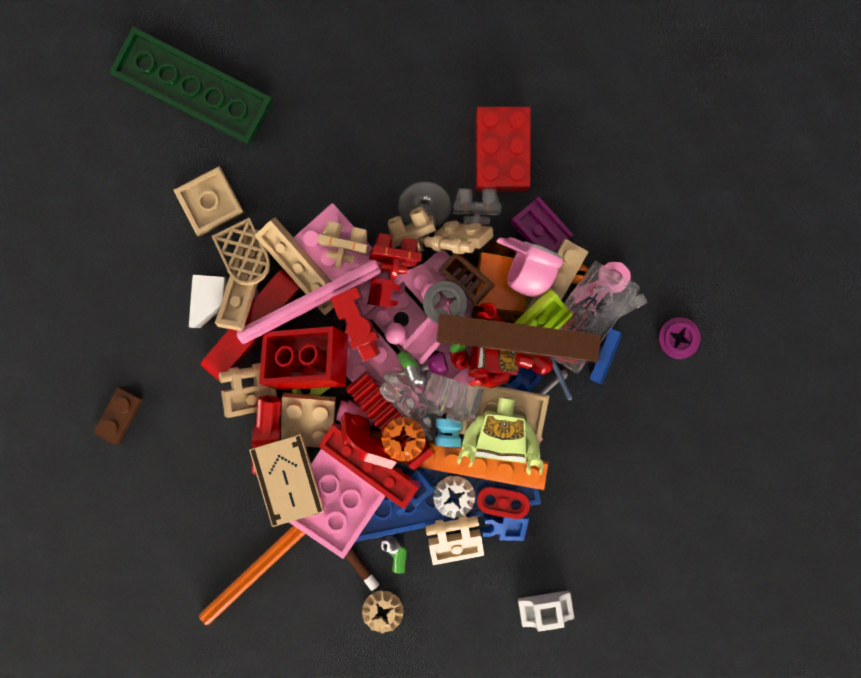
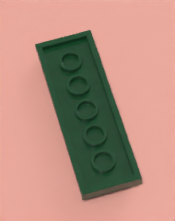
M133 26L109 71L112 76L249 146L273 101L270 96Z

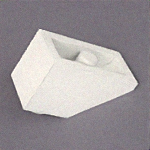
M193 275L189 327L201 328L218 314L229 278Z

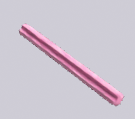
M373 260L246 325L243 331H236L238 339L242 344H245L331 300V297L355 288L380 275L382 271L378 262Z

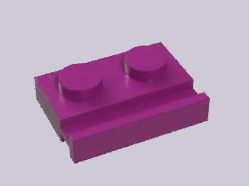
M540 197L536 198L535 201L530 203L510 221L527 242L542 246L553 252L560 247L563 239L569 240L573 236L571 231Z

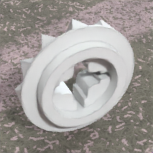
M448 476L436 485L437 489L433 493V500L436 509L443 516L455 519L458 516H465L473 509L475 491L471 483L465 478ZM449 487L454 493L464 492L459 497V507L453 501L446 502L450 497Z

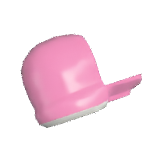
M512 237L499 238L496 241L517 251L507 276V284L513 290L529 297H539L552 288L558 270L563 263L561 255L542 246L522 242Z

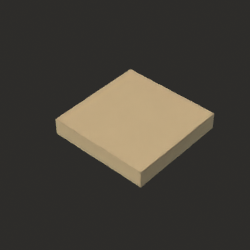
M220 166L174 189L196 235L199 237L244 214Z

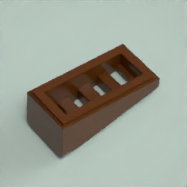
M454 253L438 270L446 280L461 287L466 297L476 305L495 287L493 282L461 254ZM462 265L464 268L455 277H453L452 275ZM468 271L471 272L462 283L459 282ZM474 277H477L478 279L467 289L468 283ZM483 282L485 286L476 296L473 295L472 292Z

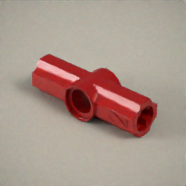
M272 395L259 396L256 423L254 424L252 447L255 448L280 440L281 398ZM252 461V474L257 475Z

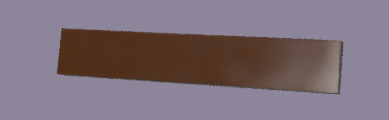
M439 314L437 343L588 362L599 361L601 335L445 314Z

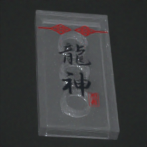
M595 261L564 302L573 316L559 329L601 335V343L610 328L613 327L640 290L639 285ZM552 357L576 374L581 371L587 362Z

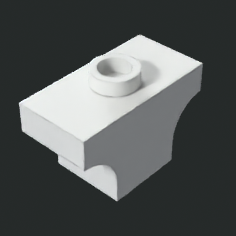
M569 590L518 598L523 627H535L539 632L564 628V622L574 619Z

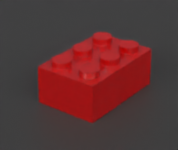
M477 107L476 192H527L530 188V107Z
M331 326L271 331L263 334L259 384L274 390L346 386L347 333Z

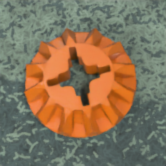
M408 417L393 419L384 428L381 438L386 453L391 458L399 461H409L416 458L424 449L426 441L422 426L416 420ZM403 427H405L407 436L415 438L411 442H406L404 451H402L400 442L392 440V437L401 436Z

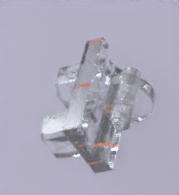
M458 189L456 202L453 204V214H474V216H464L463 224H489L490 217L480 216V214H500L501 203H498L496 189L482 190V203L472 202V189Z

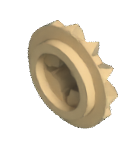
M374 592L367 597L363 604L362 615L364 623L372 631L375 630L382 634L393 631L403 618L402 602L392 592ZM378 604L383 609L390 608V611L387 612V620L383 616L375 617L378 613Z

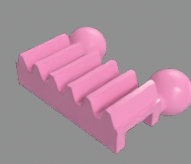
M430 282L422 287L420 293L422 299H424V295L429 287L435 283ZM439 292L440 302L436 308L443 307L448 314H451L449 311L451 303L442 296V292ZM429 317L410 338L406 336V330L400 323H391L385 329V338L388 342L400 344L421 364L441 344L436 342L438 324Z

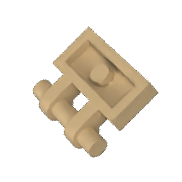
M449 221L434 233V237H426L424 245L440 252L452 250L455 254L473 253L474 248L480 249L494 237L492 227L481 226L478 223L461 224L458 221Z
M261 363L252 364L251 367L243 369L238 367L229 368L227 372L219 373L220 383L231 382L232 388L221 390L225 417L230 418L257 412L259 396L272 395L277 397L276 390L259 384ZM253 377V385L242 387L241 379Z
M458 516L459 519L443 522V519L436 520L435 524L425 525L427 536L438 534V537L428 539L433 565L484 556L480 529L469 531V528L479 526L477 516ZM455 530H461L460 533L446 535L445 533Z

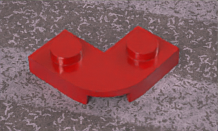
M344 412L340 419L343 443L347 444L349 442L353 448L359 451V459L393 469L397 460L391 458L386 453L382 439L370 436L369 419Z

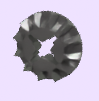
M440 281L430 286L426 291L423 307L426 315L438 324L439 314L462 317L466 311L467 299L464 291L457 284L450 281ZM439 292H442L446 299L456 297V300L449 305L451 314H448L443 307L434 309V306H437L440 302Z

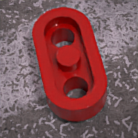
M486 486L477 495L478 507L486 514L521 519L528 514L530 509L528 498L519 491ZM493 495L495 497L494 502L486 503V496ZM513 500L520 501L518 508L511 507Z

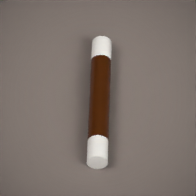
M351 547L346 554V558L370 590H374L379 586V583Z

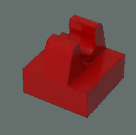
M372 278L367 304L388 308L397 306L398 301L392 300L391 294L392 290L400 291L401 287L395 284L393 280Z

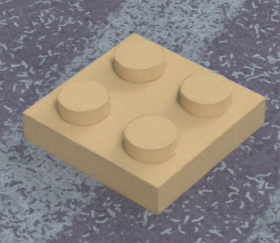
M284 393L282 396L281 440L302 434L306 447H318L331 425L335 424L336 397Z

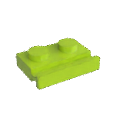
M549 289L514 324L559 329L573 314L557 294Z

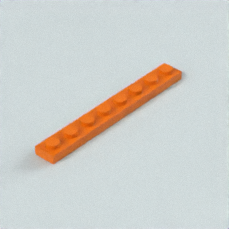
M370 430L371 437L381 440V431ZM427 440L436 452L419 466L421 468L544 490L549 461L542 460L544 468L541 475L539 473L540 469L536 465L530 466L531 474H527L528 459L526 463L475 457L474 463L469 467L470 459L466 456H462L460 464L457 463V457L462 451V446H434V441ZM397 460L396 462L399 464L408 465L407 461Z

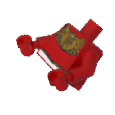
M494 303L480 304L484 312L477 313L478 319L504 322L497 315V308ZM472 347L468 377H475V380L470 381V385H480L492 389L505 384L511 377L518 374L519 367L530 369L533 364L534 355Z

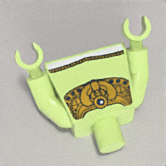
M499 397L497 411L485 410L484 415L476 417L465 431L462 451L457 457L458 464H460L462 456L470 459L469 467L474 463L475 457L526 463L528 459L527 474H531L530 466L532 465L538 466L540 469L539 473L540 475L542 474L544 464L539 459V440L531 423L525 421L523 415L513 414L514 398Z

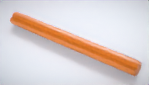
M293 525L199 614L200 620L205 625H209L305 533Z

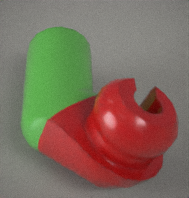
M451 344L449 351L453 366L460 370L466 369L469 365L467 346Z

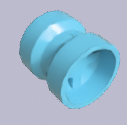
M436 419L435 427L438 429V435L435 437L434 446L461 447L462 439L459 437V431L462 429L463 420ZM445 433H452V436H447Z

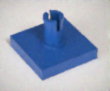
M610 328L604 345L600 347L599 361L595 362V367L590 377L593 382L603 384L622 338L621 332Z

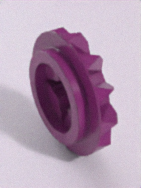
M677 317L668 320L660 328L658 341L660 342L661 350L669 357L683 359L697 351L701 335L694 322L687 318ZM682 331V337L688 343L679 342L675 345L676 339L670 333L679 334Z

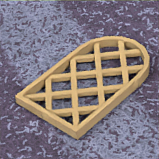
M250 218L212 236L227 268V272L235 282L248 286L262 281L270 269L268 252L255 237L257 232ZM249 225L251 226L254 234L247 232ZM245 226L244 229H243V231L237 230V229H239V228ZM233 232L241 234L238 242L230 240ZM228 234V236H227L226 239L220 238V237H222V236ZM245 236L253 237L250 245L242 243ZM256 239L261 248L254 247ZM218 241L224 242L222 250L218 244ZM228 244L236 245L233 253L225 252ZM240 247L248 249L245 257L237 255ZM252 250L260 252L257 260L249 258ZM263 254L265 255L266 262L261 261ZM224 255L231 257L229 264ZM235 258L243 260L240 268L232 266ZM247 261L255 263L252 271L244 269ZM259 265L266 266L262 274L256 273ZM231 270L238 271L236 278ZM242 273L250 275L248 281L239 280Z

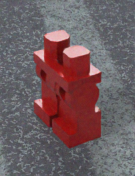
M355 287L331 297V302L339 320H346L347 335L352 340L349 342L351 349L358 347L363 361L379 355L380 351L375 340L380 338L377 330L374 331L370 319L364 317L358 300L363 299L360 289Z

